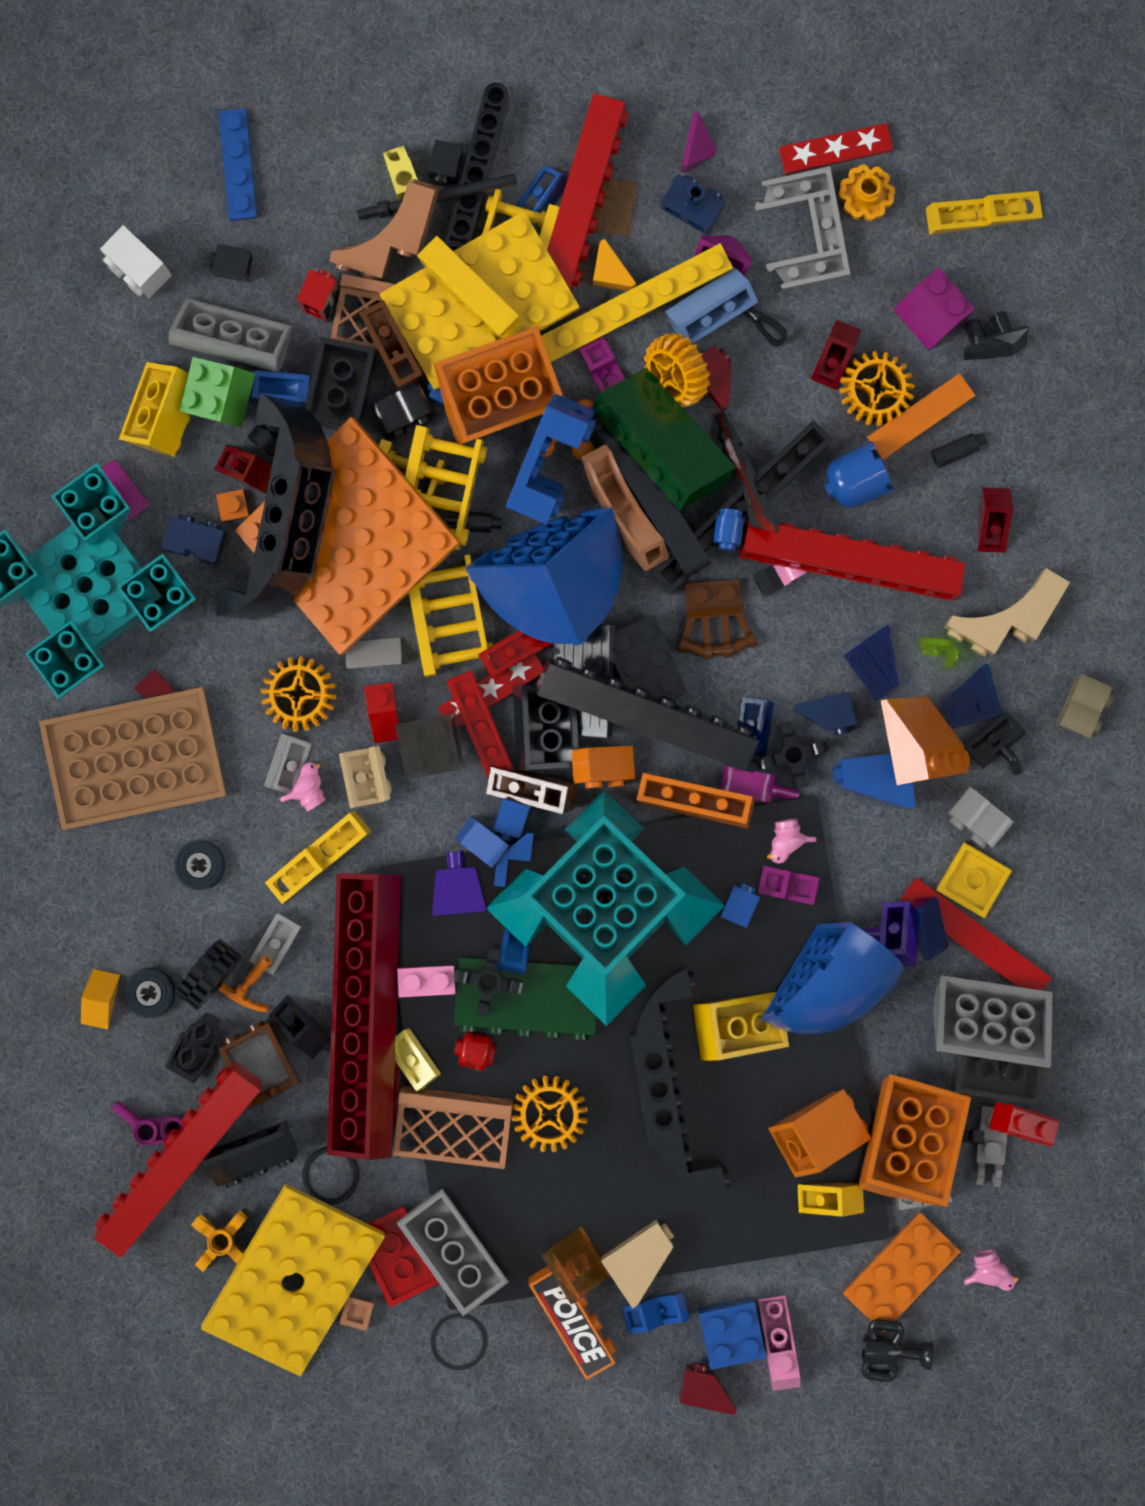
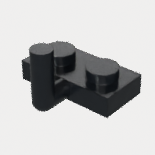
M1005 712L964 745V749L982 769L1001 755L1008 762L1012 774L1019 775L1022 773V767L1018 756L1010 747L1025 736L1026 733Z

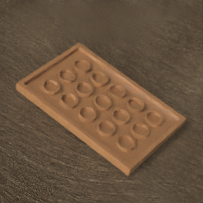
M204 687L39 721L62 830L227 796Z

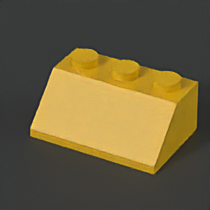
M146 362L119 440L162 455L175 457L176 452L181 446V438L185 427L191 418V414L179 411L189 373L178 367Z

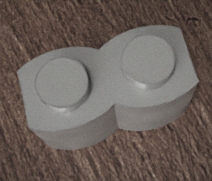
M971 787L965 790L947 812L951 816L949 822L958 830L963 831L965 828L973 834L970 839L982 849L986 846L990 849L993 848L1014 823L1007 815Z

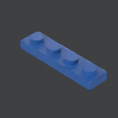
M245 108L218 111L229 220L257 219L247 110Z

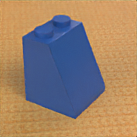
M891 754L841 759L836 762L835 767H832L834 784H839L840 790L903 810L916 808L913 783L897 785Z

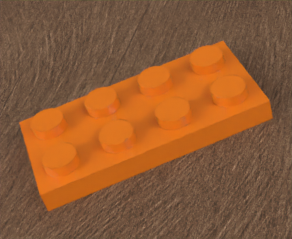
M918 1212L842 1293L871 1321L877 1318L897 1320L961 1251L921 1212Z

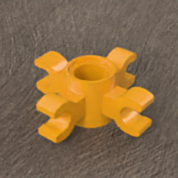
M240 1210L226 1227L216 1228L205 1216L200 1214L191 1225L208 1238V1249L196 1262L195 1266L204 1272L216 1256L225 1254L229 1255L238 1264L245 1250L235 1244V1233L248 1219V1216ZM217 1234L225 1235L229 1241L228 1247H219L215 1243V1236Z

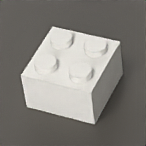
M124 225L100 248L105 255L103 261L108 265V268L118 278L124 275L123 280L128 284L127 286L139 297L144 294L150 299L172 276L164 263Z

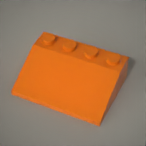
M538 326L434 363L447 418L457 444L467 443L540 416L544 413L554 393L563 396Z
M928 696L881 700L897 785L969 773L970 757L968 752L964 749L960 739Z
M889 1074L882 1081L870 1133L871 1140L868 1142L858 1188L884 1196L947 1207L971 1097Z

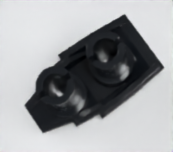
M1000 311L990 317L996 334H992L991 337L987 338L981 321L979 319L970 320L964 325V330L969 337L971 346L964 349L963 359L976 360L1013 356L1027 345L1029 327L1023 326L1013 329L1007 317V312Z
M205 1013L195 1024L191 1023L185 1033L181 1032L165 1068L195 1084L216 1052L214 1048L219 1039L217 1032L220 1020Z

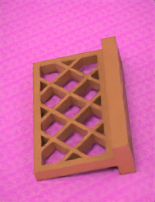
M342 274L341 289L330 339L375 348L379 352L376 345L368 343L363 335L368 331L367 327L360 330L352 318L376 302H381L382 299L379 294L395 284ZM346 295L358 297L363 306L349 314L344 307ZM363 299H368L370 301L365 303ZM344 312L346 317L341 320L342 313ZM350 320L357 333L350 338L338 337L339 327ZM361 337L363 341H358L355 339Z
M401 1087L394 1156L505 1169L513 1099L427 1088L416 1092L414 1087ZM405 1107L417 1109L422 1118L413 1125H410L404 1118ZM437 1111L444 1112L450 1119L440 1129L430 1119V1116ZM464 1115H472L478 1122L468 1132L457 1121ZM492 1118L504 1119V1129L495 1136L485 1125ZM426 1120L435 1132L423 1141L414 1129ZM404 1124L407 1129L402 1132V1127ZM454 1124L463 1136L451 1144L442 1132ZM482 1127L491 1139L481 1147H478L470 1135ZM410 1132L419 1145L412 1150L400 1148L401 1138ZM436 1136H439L447 1146L441 1153L432 1152L426 1145ZM501 1136H503L502 1145H501V1143L497 1140V1139H499ZM465 1139L475 1150L468 1157L460 1156L454 1148ZM494 1142L501 1151L500 1161L488 1159L482 1151Z

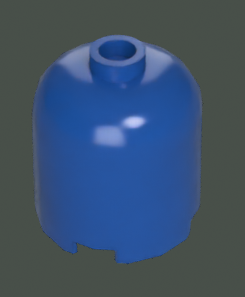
M873 441L836 458L827 467L828 482L824 483L825 489L830 499L835 497L839 504L844 507H857L894 492L893 487L889 484L891 483L881 458L877 455Z

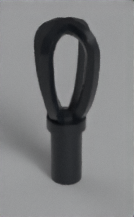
M754 306L744 311L772 346L778 347L786 341L787 331L778 321L764 315ZM762 320L781 333L782 338L780 340L773 338L760 321Z

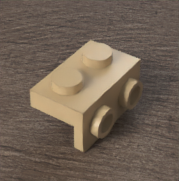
M379 745L339 754L350 809L390 800L391 784L385 775L384 767L386 760L383 752L380 751Z

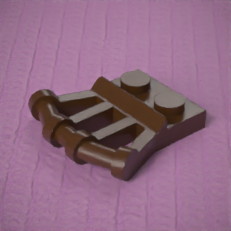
M740 579L684 584L687 622L678 652L684 654L686 651L705 657V660L712 659V656L724 655V658H731L733 654L749 646L751 648L758 646L743 616ZM735 616L745 637L731 643L728 617ZM721 617L723 644L711 645L709 618ZM695 619H702L704 645L688 641Z

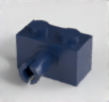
M677 174L661 201L660 208L708 236L723 211L726 201L722 199L723 196L713 189H708L707 191L702 185L700 187L699 182L689 175L683 177Z

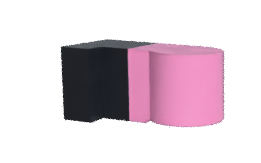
M771 565L754 573L752 577L765 598L808 572Z

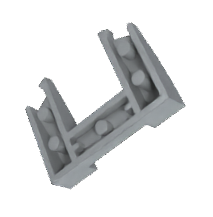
M831 167L762 181L761 185L767 188L763 203L756 202V212L809 203L818 253L766 264L769 273L776 271L784 281L780 286L782 290L852 279Z

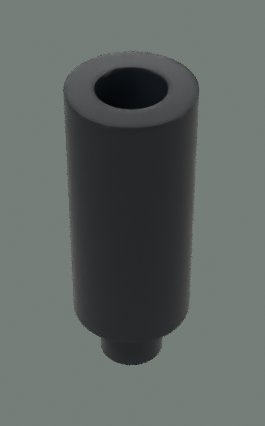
M970 433L931 450V455L937 468L940 469L979 452V446L986 444L987 439L984 433L976 436Z
M447 511L446 525L449 528H457L460 513ZM469 512L465 529H469V532L491 533V529H502V518H493L492 513Z

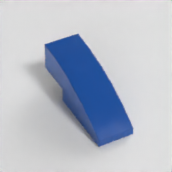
M256 370L252 372L255 373L248 403H259L260 394L306 404L310 375Z

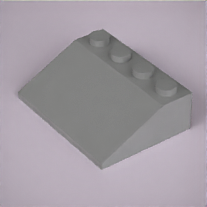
M941 975L934 995L933 1019L936 1051L1047 1068L1051 1067L1052 992Z

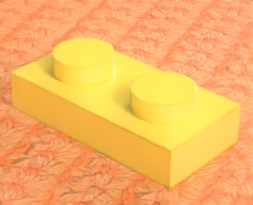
M410 1028L403 1030L396 1036L395 1061L416 1092L421 1091L441 1073Z

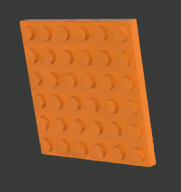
M350 417L327 440L332 468H336L315 575L314 579L309 578L301 593L294 599L295 603L339 655H344L462 543L354 417ZM265 501L235 530L253 553L256 548Z

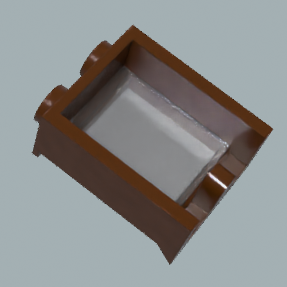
M263 1020L248 1027L250 1033L242 1037L237 1033L223 1041L225 1046L218 1049L228 1068L236 1061L262 1080L261 1091L247 1106L248 1109H252L302 1083L273 1024H264Z

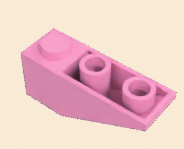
M786 1295L758 1299L772 1391L800 1387V1372Z

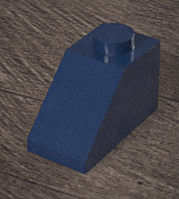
M849 692L793 705L794 712L826 732L834 731L835 736L851 732L850 727L857 725Z

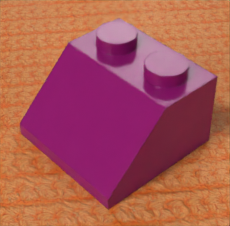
M938 267L921 281L893 310L929 351L966 320L975 308Z

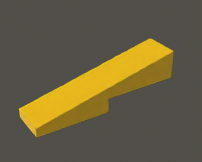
M1039 191L987 195L983 199L936 202L926 208L930 235L1043 218ZM1025 199L1033 203L1032 213L1027 214Z
M438 236L417 255L421 263L459 297L462 303L500 338L520 319L519 315Z
M354 810L312 845L305 848L268 879L265 884L283 904L372 831ZM279 878L290 890L289 892L279 890L277 886Z

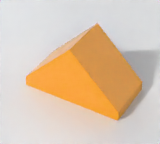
M605 239L600 241L593 286L621 291H629L635 288L636 282Z
M96 969L92 970L81 997V1024L109 1029L120 980L119 974Z

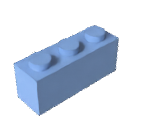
M734 267L665 312L676 334L681 333L684 338L689 337L691 344L758 303V300L750 282Z

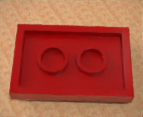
M404 1205L367 1223L383 1231L385 1234L383 1241L370 1260L369 1266L390 1308L439 1284L397 1225V1222L408 1213Z

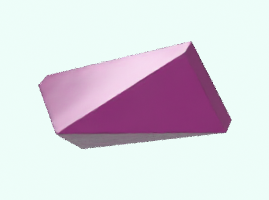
M693 112L681 167V172L683 173L689 172L716 153V147L700 114L697 112Z
M730 235L701 237L693 257L721 243L732 267H735L745 277L752 258L738 239Z

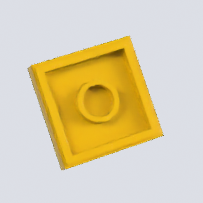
M963 842L936 891L985 919L1012 870Z

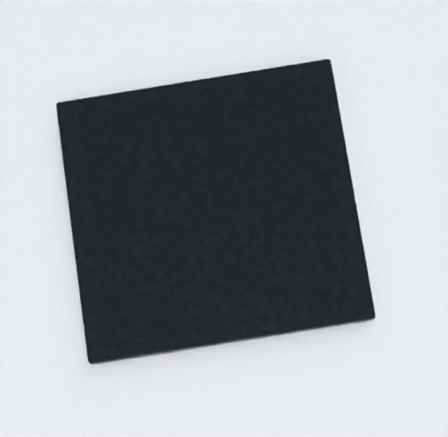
M811 796L753 806L748 829L691 816L640 824L644 830L632 843L665 874L685 867L723 904H725L732 886L739 888L740 883L756 889L754 895L760 898L747 928L719 917L720 911L686 946L662 924L628 958L646 984V987L608 1026L596 1017L595 1035H589V1040L572 1039V1034L561 1033V1038L544 1037V1032L533 1031V1036L516 1035V1030L505 1029V1034L488 1033V1028L477 1027L476 1033L490 1036L493 1040L492 1044H496L492 1066H487L483 1071L465 1068L459 1065V1056L454 1055L457 1039H463L467 1033L460 1031V1026L454 1025L456 994L399 997L397 978V991L403 1029L410 1028L441 1073L425 1088L513 1099V1104L522 1105L523 1102L519 1101L516 1095L519 1093L526 1097L527 1093L523 1090L525 1084L533 1090L532 1079L536 1078L540 1086L543 1085V1076H548V1084H553L554 1076H559V1086H562L567 1079L570 1081L567 1087L568 1091L575 1086L578 1087V1092L573 1096L577 1098L583 1095L585 1100L579 1103L578 1107L586 1106L588 1110L585 1113H579V1116L587 1118V1123L577 1124L584 1132L578 1134L573 1131L572 1134L577 1139L575 1143L566 1138L565 1141L568 1146L566 1149H563L560 1142L556 1143V1152H552L551 1144H546L545 1152H541V1142L537 1141L536 1146L531 1148L532 1137H529L526 1141L521 1140L522 1135L526 1131L524 1129L520 1132L515 1131V1127L522 1123L521 1121H512L513 1115L520 1114V1111L512 1109L505 1169L424 1159L430 1196L441 1189L444 1190L509 1281L478 1306L535 1297L529 1286V1276L557 1260L562 1267L567 1266L574 1277V1281L571 1283L576 1290L615 1284V1281L601 1262V1257L656 1219L660 1225L667 1224L674 1238L671 1239L673 1248L655 1277L885 1240L890 1237L884 1195L863 1190L864 1213L843 1217L799 1213L798 1184L838 1182L859 1184L869 1141L823 1171L795 1178L768 1129L822 1097L844 1089L852 1098L854 1108L859 1117L866 1123L870 1135L872 1119L855 1022L842 1029L823 1034L804 1035L787 1032L789 1047L723 1060L701 1061L693 1012L694 1004L776 992L817 924L839 923L819 802L816 797ZM797 818L798 825L801 827L799 832L806 836L816 837V842L804 843L791 853L784 863H774L771 859L767 858V855L772 851V840L776 836L774 829H776L775 822ZM572 836L534 841L531 861L509 859L506 887L525 869L544 876L577 841ZM472 852L463 853L465 868H477L486 906H488L506 888L494 886L496 863L491 868ZM447 856L386 865L379 869V874L401 875L398 968L456 965V970H458L459 957L487 959L489 947L501 949L505 927L488 910L433 916L436 870L448 869ZM763 866L821 878L816 904L810 905L759 894L758 889ZM629 873L618 875L627 879L628 883L633 879ZM609 894L607 900L611 902L613 897ZM623 912L619 914L617 919L622 924H628L633 920V916L628 912ZM581 913L577 917V921L581 924H586L588 913ZM549 926L530 944L528 962L579 965L582 961V958ZM682 967H686L688 972L694 973L696 990L691 991L692 997L659 1003V1006L664 1005L668 1022V1024H663L664 1034L669 1033L673 1052L667 1053L669 1062L674 1061L677 1073V1080L672 1081L673 1089H679L682 1108L677 1109L678 1117H683L686 1125L687 1136L682 1137L683 1145H688L690 1149L692 1165L719 1161L722 1167L727 1168L731 1187L726 1188V1196L705 1192L677 1177L663 1163L655 1149L649 1150L629 1033H634L638 1015L655 987L667 976ZM652 1053L646 1058V1063L650 1066H656L661 1061V1056L657 1053ZM657 1081L651 1086V1091L655 1094H660L665 1090L666 1084ZM544 1091L538 1094L546 1102L550 1103L563 1096L555 1091ZM530 1100L526 1108V1116L531 1126L540 1113L535 1104ZM570 1102L560 1111V1117L569 1127L574 1115ZM542 1105L543 1112H545V1115H542L543 1120L550 1117L557 1122V1116H555L557 1107L549 1110ZM416 1109L417 1117L419 1120L420 1118H422V1115ZM661 1110L656 1114V1119L660 1122L667 1121L671 1113L668 1110ZM437 1111L430 1116V1119L438 1129L450 1121L444 1112ZM464 1115L457 1120L466 1132L478 1124L472 1115ZM492 1118L485 1125L495 1136L504 1129L505 1120ZM426 1120L419 1125L420 1136L423 1141L435 1132ZM454 1124L442 1132L451 1144L463 1136ZM546 1125L537 1131V1133L544 1136L561 1134L552 1125ZM482 1127L470 1135L478 1147H481L491 1139ZM436 1136L426 1144L434 1153H441L447 1148L439 1136ZM503 1136L497 1139L501 1143V1145ZM466 1139L454 1147L460 1156L468 1157L475 1151ZM494 1142L482 1151L488 1159L500 1161L501 1151ZM445 1292L448 1308L451 1310L457 1309Z

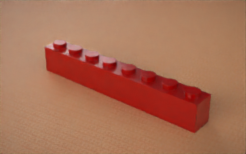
M595 93L592 95L547 248L549 255L571 293L574 286L579 287L583 271H580L579 268L582 260L586 261L591 246L587 244L589 234H594L596 231L598 218L595 217L597 207L602 208L606 196V191H602L605 180L610 181L614 169V165L610 164L613 154L618 155L622 141L621 138H618L621 128H626L629 118V112L626 111L624 101Z
M755 517V519L765 530L751 527L749 519L743 527L738 558L948 601H954L961 595L965 563L958 562L957 558L952 556H941L939 558L930 556V553L927 551L916 550L909 552L903 550L904 548L898 545H888L885 547L877 545V542L869 539L851 540L845 534H834L831 536L823 534L822 530L815 528L797 529L791 523H780L778 525L779 532L775 533V527L766 518Z
M235 1061L230 1068L225 1066L216 1077L218 1082L212 1089L207 1087L198 1099L200 1104L196 1109L190 1108L181 1119V1123H183L177 1131L174 1129L170 1131L163 1142L165 1146L161 1151L155 1150L146 1162L147 1168L142 1173L138 1171L129 1182L131 1187L125 1194L120 1192L112 1202V1210L108 1214L104 1212L96 1221L94 1227L97 1229L94 1239L120 1258L261 1091L262 1080Z

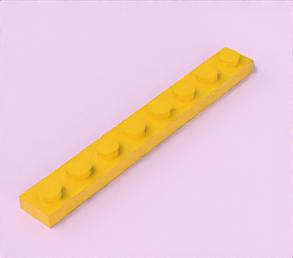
M721 243L542 335L541 337L550 362L552 363L732 270L733 267Z

